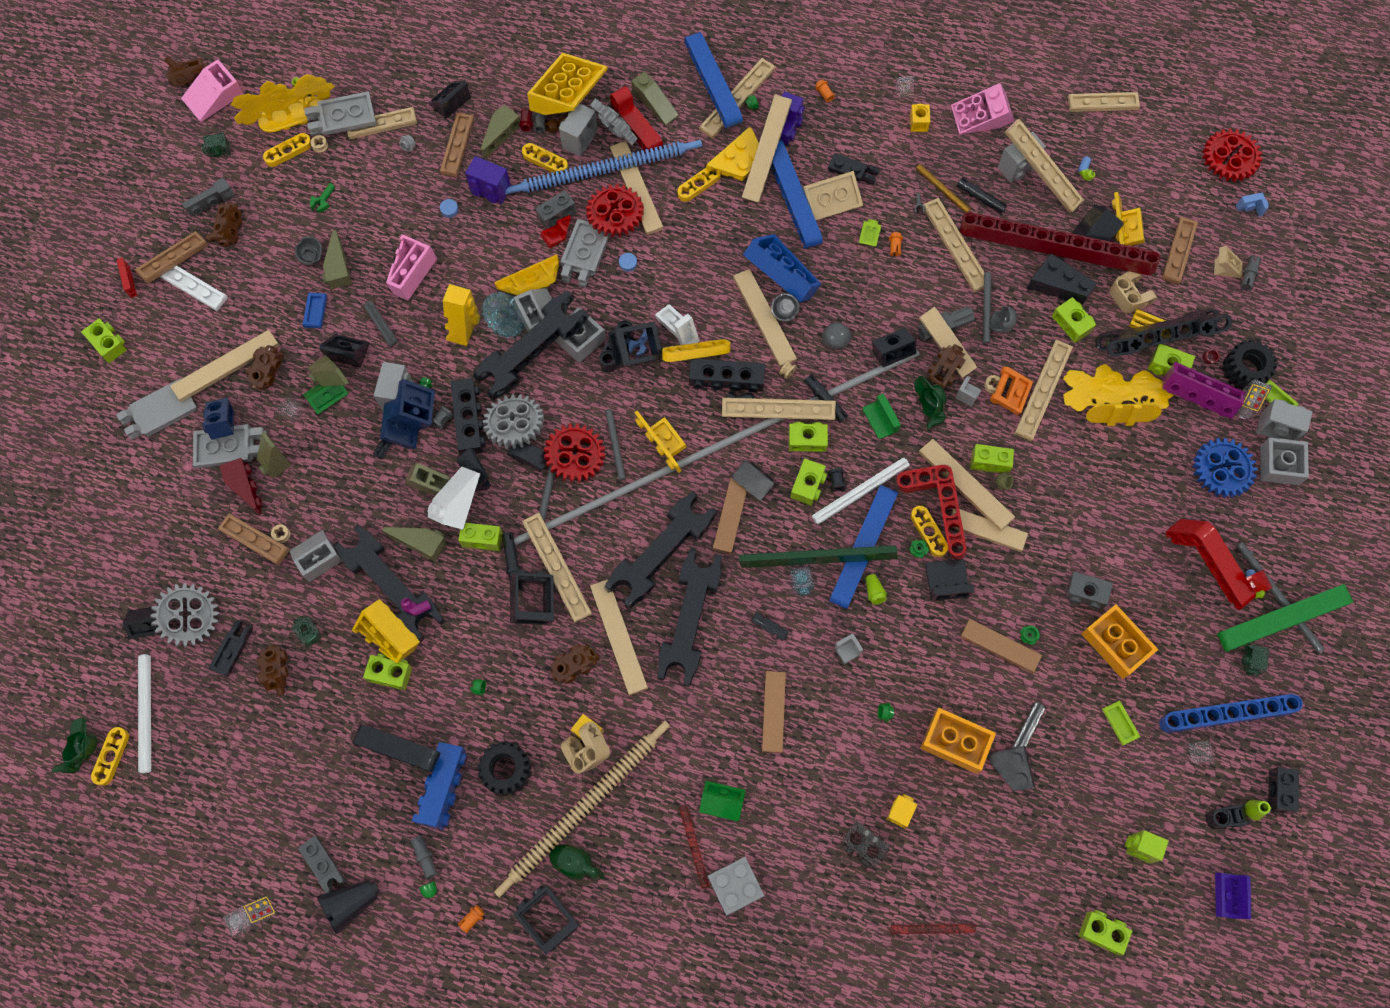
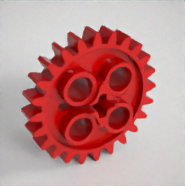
M1229 128L1226 133L1222 129L1220 133L1216 132L1214 136L1211 135L1209 140H1207L1202 151L1205 153L1202 159H1207L1204 165H1210L1208 171L1214 170L1213 175L1219 174V179H1222L1224 176L1227 182L1230 178H1232L1233 182H1236L1238 178L1242 182L1244 178L1249 179L1251 175H1254L1260 167V162L1263 158L1260 157L1262 152L1258 150L1261 146H1255L1257 140L1251 141L1252 135L1246 137L1245 131L1239 134V130L1236 129L1235 133H1233L1231 128ZM1239 146H1242V147L1238 150V152L1235 153V154L1230 158V160L1224 165L1223 163L1227 160V158L1230 157V156L1235 152V150H1236Z
M609 184V189L602 186L603 191L596 190L597 195L591 194L592 200H588L586 215L589 225L592 224L593 230L597 229L598 234L604 231L605 236L611 233L612 238H614L615 234L618 233V236L621 237L622 232L628 235V230L634 232V226L639 227V221L643 220L644 206L641 196L638 197L637 191L632 193L631 187L626 190L625 185L619 188V185L616 184L615 188H613Z
M569 423L567 429L564 425H561V431L555 429V435L550 434V440H546L545 445L548 447H544V452L547 453L544 455V459L548 460L546 466H552L550 472L556 471V478L562 475L563 482L570 478V483H573L574 479H577V482L580 483L581 478L588 481V475L594 478V471L600 472L599 466L604 464V461L601 459H605V454L602 453L605 451V447L601 446L603 440H597L599 434L592 435L593 429L586 431V425L582 429L579 428V423L576 424L575 428ZM569 441L571 444L564 446L561 442ZM587 443L590 447L583 448L580 444ZM566 458L569 462L563 464L559 460ZM584 460L588 465L582 466L578 462Z

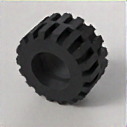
M1244 340L1240 344L1235 345L1223 361L1222 371H1226L1224 377L1229 378L1228 383L1230 385L1234 383V388L1236 389L1242 387L1241 391H1246L1248 388L1249 391L1250 389L1254 391V388L1258 390L1264 386L1275 374L1278 364L1275 363L1277 360L1276 356L1272 355L1274 351L1272 349L1269 350L1268 345H1262L1261 341L1254 342V340H1249L1248 342ZM1242 360H1249L1254 363L1257 371H1251L1246 368Z
M503 741L498 742L497 745L493 743L490 745V749L483 751L485 753L483 757L480 756L479 758L480 764H477L478 776L481 779V783L494 794L507 796V794L514 795L516 791L520 792L523 789L524 784L527 785L528 777H531L530 769L532 767L529 762L530 759L523 749L516 744L514 745L508 741L507 743ZM504 757L512 758L516 763L515 773L507 780H498L493 773L496 762Z

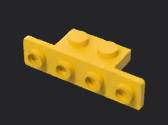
M1115 192V199L1112 200L1113 209L1117 213L1115 216L1124 223L1116 234L1117 242L1120 241V244L1128 246L1145 243L1141 209L1136 208L1123 211L1120 195L1118 192Z
M635 411L634 413L637 417L635 422L640 429L645 428L647 431L645 433L646 437L651 443L654 441L657 444L656 450L661 456H666V463L670 469H675L680 473L681 469L673 456L687 447L665 417L650 427L641 414Z

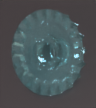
M495 292L487 296L481 307L483 309L481 315L484 316V322H487L488 328L493 329V333H498L499 336H505L506 338L514 337L523 330L524 324L513 304L514 297L503 292Z

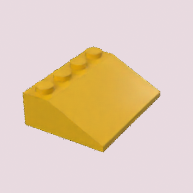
M562 53L527 93L530 111L543 115L574 111L608 70V66Z

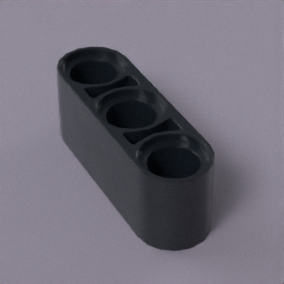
M622 320L615 329L633 325L630 321ZM634 332L623 333L627 348L629 342L634 337ZM608 340L599 356L600 366L604 372H612L616 369L610 340ZM606 360H612L611 363H604Z

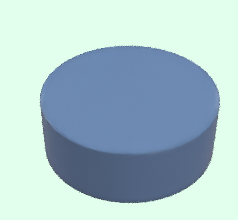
M446 199L440 204V211L444 217L451 218L457 215L458 205L454 200Z
M632 253L621 255L619 258L620 268L626 272L633 271L637 267L636 256Z

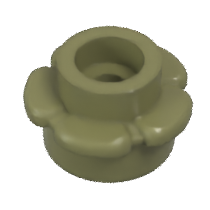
M1002 472L1001 475H998L996 484L1000 490H1009L1013 486L1014 479L1012 475L1007 472Z

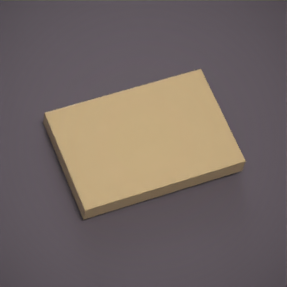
M854 171L802 187L815 220L863 206Z

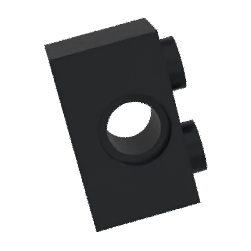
M906 328L872 341L873 354L883 368L916 354V340Z
M1282 767L1269 770L1268 803L1271 807L1270 812L1283 814L1298 812L1299 770Z

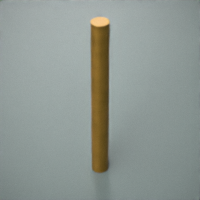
M919 164L916 167L920 174L964 213L971 211L968 205L924 166Z

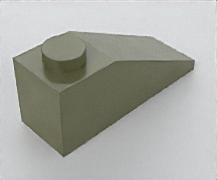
M645 71L631 81L632 93L665 126L679 117L657 83Z
M505 104L494 112L481 146L482 155L485 159L519 128L520 116Z
M336 230L332 231L323 264L325 273L322 274L325 285L328 284L331 290L352 284L341 239Z
M326 355L307 367L311 372L308 376L314 384L318 382L324 387L347 385L349 383L340 369Z
M263 432L260 437L257 460L261 464L259 466L261 472L265 476L269 474L273 479L291 467V464L268 435Z
M416 463L410 467L404 484L419 491L437 495L451 477Z
M384 527L382 530L387 537L434 562L447 543L444 534L436 529L431 531L427 528Z

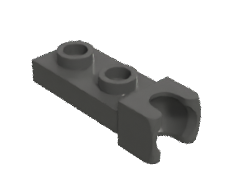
M225 178L214 182L213 187L182 203L190 217L201 214L203 210L209 207L216 206L221 200L225 202L235 196Z
M317 836L312 837L298 848L325 893L334 891L332 883L335 880L343 885L347 884L346 878L339 871Z

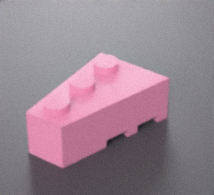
M401 234L400 247L396 250L395 254L397 256L395 262L392 263L386 284L394 295L408 301L437 260V257L430 246Z

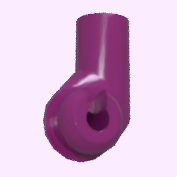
M404 598L401 601L403 611L413 616L432 609L428 600L419 604L412 602L409 598Z

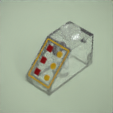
M1253 379L1242 390L1245 392L1244 404L1236 414L1243 419H1253L1261 410L1272 386Z
M267 895L237 908L224 916L223 919L231 936L240 937L275 916L277 912Z

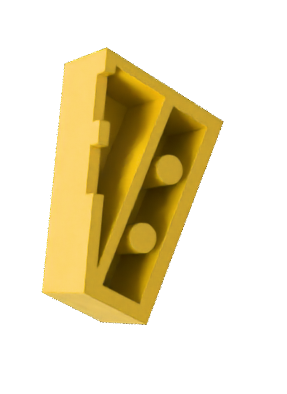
M449 284L443 298L444 317L448 318L445 329L449 330L446 340L467 346L475 325L479 324L480 315L471 290Z
M380 599L362 610L351 630L355 634L360 632L366 637L365 641L369 644L373 642L380 647L379 651L395 663H399L414 652L420 643L416 635L410 632L402 620L397 618L388 605L384 604Z

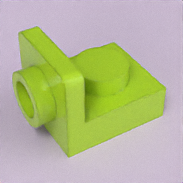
M868 219V222L864 221L859 243L876 247L881 225H878L879 221Z

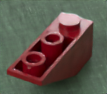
M239 458L219 465L224 483L259 515L262 514L260 507H263L260 497L256 496L255 491L258 490L255 480L251 479L250 474L253 471L250 464Z

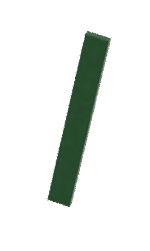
M896 545L739 555V563L742 568L898 559Z

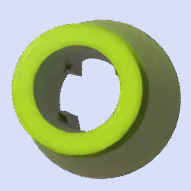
M876 574L868 575L865 578L868 600L873 605L885 602L887 600V592Z
M1250 800L1245 805L1246 815L1256 821L1261 820L1271 809L1266 801Z

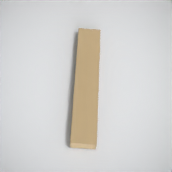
M761 58L731 91L739 109L749 99L748 95L752 96L774 72L776 66ZM716 109L699 127L701 132L712 139L724 127Z
M774 95L742 195L743 199L756 203L760 202L792 99Z
M1017 119L1004 133L1066 210L1070 213L1073 212L1084 199L1022 121Z
M626 141L610 146L612 155L617 157V160H619L618 156L620 155L622 159L624 154L626 158L628 153L632 156ZM634 163L632 168H630V164L628 169L625 166L624 170L619 167L627 190L631 187L632 193L637 191L638 197L641 196L644 206V215H642L643 220L641 223L646 235L663 230V225L638 167H635Z
M937 198L923 204L925 206V213L973 292L984 289V271L940 199Z
M748 269L733 275V279L779 367L782 368L789 360L792 363L796 362L797 358L751 270Z
M267 330L170 385L179 401L183 402L254 361L253 354L260 346L266 347L271 345L277 348L279 344L271 332Z
M1055 340L1014 433L1015 435L1029 441L1033 440L1073 346Z
M722 398V417L835 420L836 401Z
M934 439L919 450V454L932 466L948 465L951 467L955 488L999 531H1002L1015 519V516ZM947 472L941 473V475L944 478H947L950 475Z
M540 513L523 520L522 523L549 575H553V582L574 623L592 615Z
M607 579L590 587L630 696L647 690L648 687L613 591L608 593L604 589L608 581Z

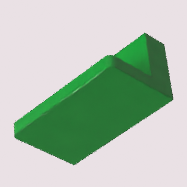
M318 384L303 395L315 412L319 414L349 393L343 385L322 387Z
M884 393L878 395L874 403L862 408L879 440L899 431L901 424Z
M706 781L699 812L739 821L746 790Z

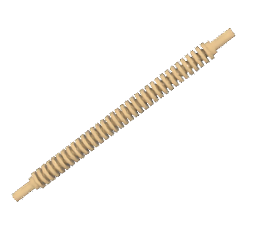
M664 721L651 735H644L642 738L645 741L640 739L639 743L641 745L636 743L637 749L632 747L633 753L629 750L627 752L629 757L625 754L623 757L626 760L621 758L620 762L622 764L617 762L618 768L613 766L614 772L609 770L610 776L606 773L604 776L607 779L605 780L602 777L600 780L603 783L601 784L598 781L597 785L599 787L597 788L594 785L595 791L590 789L591 795L586 793L587 799L582 797L583 803L578 801L577 803L580 806L574 805L573 807L576 810L574 811L571 808L569 811L572 814L570 815L567 812L565 815L568 818L566 819L563 816L564 822L562 823L559 820L560 826L558 827L555 824L556 830L554 831L551 828L552 834L547 832L548 838L543 836L544 842L539 840L540 846L535 844L536 850L531 848L532 854L527 852L528 858L523 856L524 862L519 860L520 866L515 864L516 870L510 869L509 877L494 893L500 898L514 883L522 882L523 878L521 876L523 875L526 878L527 874L525 872L527 871L530 874L531 870L529 868L531 867L534 870L535 866L533 864L535 863L538 866L539 862L537 860L539 859L542 862L541 856L546 857L545 852L550 853L549 848L554 849L553 844L558 845L557 840L561 842L563 840L561 836L564 838L567 836L565 831L569 834L571 831L568 828L570 827L573 830L575 827L572 824L574 823L577 826L576 820L578 819L581 822L580 816L582 815L585 818L584 812L589 814L588 808L593 810L592 804L597 806L596 800L601 802L602 800L599 797L601 796L604 799L606 796L603 793L605 792L608 795L610 792L607 789L609 788L612 791L613 787L611 785L616 787L615 781L620 783L619 777L624 779L623 773L628 775L627 769L631 772L633 769L630 766L632 765L635 768L636 764L634 762L639 764L638 758L643 760L642 754L647 756L646 750L650 753L652 751L650 746L653 749L656 747V740L670 725Z

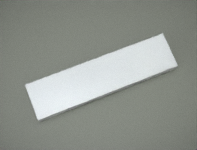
M178 266L160 276L163 280L215 311H218L228 298L227 295Z

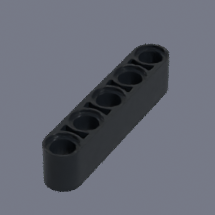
M360 724L352 741L357 746H362L370 751L433 773L441 755L440 752L363 724Z

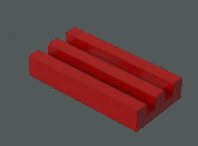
M124 258L117 259L123 289L129 297H136L137 293L130 265L127 264Z

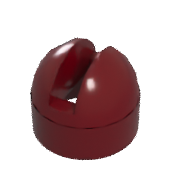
M1209 349L1204 352L1202 358L1205 363L1214 364L1219 361L1220 354L1216 349ZM1213 354L1214 357L1208 359V356Z

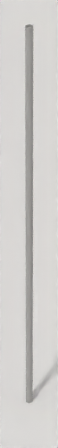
M916 349L915 355L884 368L881 365L828 390V393L831 396H835L919 356V352ZM813 397V398H811V399H809V400H819V399H818V397ZM768 418L677 461V463L682 468L784 419ZM666 466L545 523V525L550 530L675 471V469L671 470L669 466ZM528 532L515 537L514 542L518 545L531 538Z

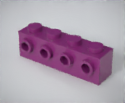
M1177 362L1173 363L1163 377L1162 389L1168 393L1176 394L1187 401H1192L1205 409L1217 412L1221 416L1232 419L1244 404L1245 392Z

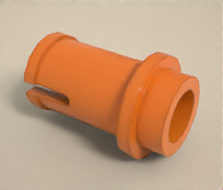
M822 79L816 83V91L820 92L827 103L835 98V94L829 88L827 81Z
M893 232L889 237L890 256H894V253L895 256H901L903 236L899 232Z
M478 905L471 907V911L458 922L459 927L465 933H468L479 920H483L485 913Z

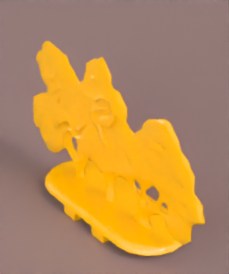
M308 74L298 79L292 89H287L286 85L283 84L275 85L273 82L266 81L259 88V95L247 93L233 98L231 106L241 109L234 119L237 124L252 125L258 120V126L264 132L271 133L283 129L285 131L291 129L292 126L306 124L308 120L304 108L318 106L317 101L329 99L331 96L330 90L335 86L332 83H327L324 78Z
M1106 364L1096 368L1094 377L1086 374L1084 371L1069 370L1063 378L1069 386L1073 387L1072 390L1063 394L1065 405L1071 406L1076 411H1082L1087 406L1092 405L1094 407L1086 413V419L1092 423H1107V426H1115L1116 423L1125 422L1126 426H1133L1135 422L1155 420L1161 415V409H1166L1169 406L1168 399L1174 396V394L1162 389L1163 381L1154 377L1147 370L1136 373L1129 382L1124 381L1122 374L1112 371L1111 367ZM1145 395L1148 396L1147 401H1143L1142 404L1141 398ZM1092 399H1096L1097 404L1093 403ZM1123 401H1132V402H1134V403H1136V404H1121V403H1122Z

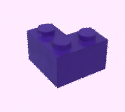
M784 91L782 97L792 99V103L779 141L782 140L784 145L788 146L790 140L793 141L795 139L797 126L801 127L804 117L802 115L805 107L803 106V98Z

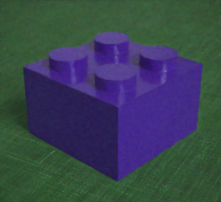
M475 156L465 172L471 193L477 197H485L491 203L497 202L502 204L507 196L505 194L506 190L511 186L507 169Z

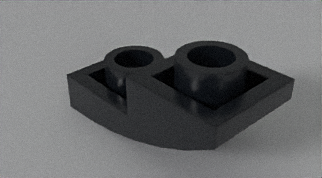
M523 442L522 448L519 444H516L515 449L511 446L507 452L508 456L520 464L525 462L538 472L544 469L548 461L544 459V455L547 453L526 442Z

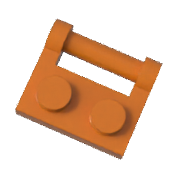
M1002 367L1000 380L994 394L990 397V401L1001 405L1016 415L1021 414L1033 381L1009 367ZM1008 378H1011V384L1004 398L1001 395Z

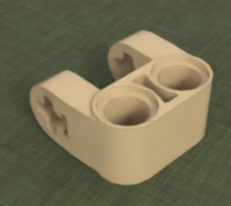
M1128 271L1119 276L1109 289L1110 295L1124 313H1132L1136 309L1140 310L1158 299L1153 290L1140 294L1134 283L1143 277L1142 274Z
M587 722L579 730L580 737L586 747L583 748L580 741L573 736L568 737L561 744L564 756L573 772L577 774L594 769L605 761L610 754V749L601 731L593 722Z

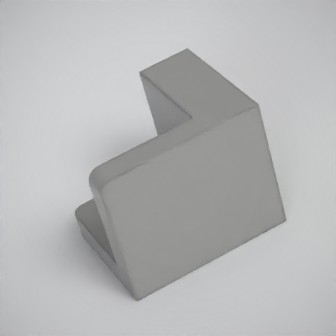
M967 376L956 395V399L972 407L981 389L968 383L971 377Z
M853 633L838 641L834 646L844 665L859 657L863 652V648Z

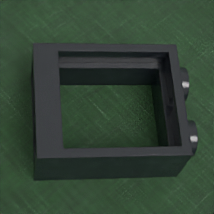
M655 322L619 328L608 332L616 369L662 359L663 347L659 341V330ZM646 329L652 356L629 360L623 333Z
M526 570L516 571L510 577V623L549 625L554 621L553 575H548L547 572L543 571L536 572L535 574L528 573ZM518 583L543 584V612L518 611Z
M546 885L545 887L540 886L532 893L534 897L528 902L526 900L521 902L516 907L517 912L514 915L545 955H548L577 930L580 925L551 888ZM548 895L568 919L569 923L545 943L524 915Z

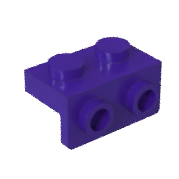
M1215 873L1216 916L1231 919H1251L1250 876Z

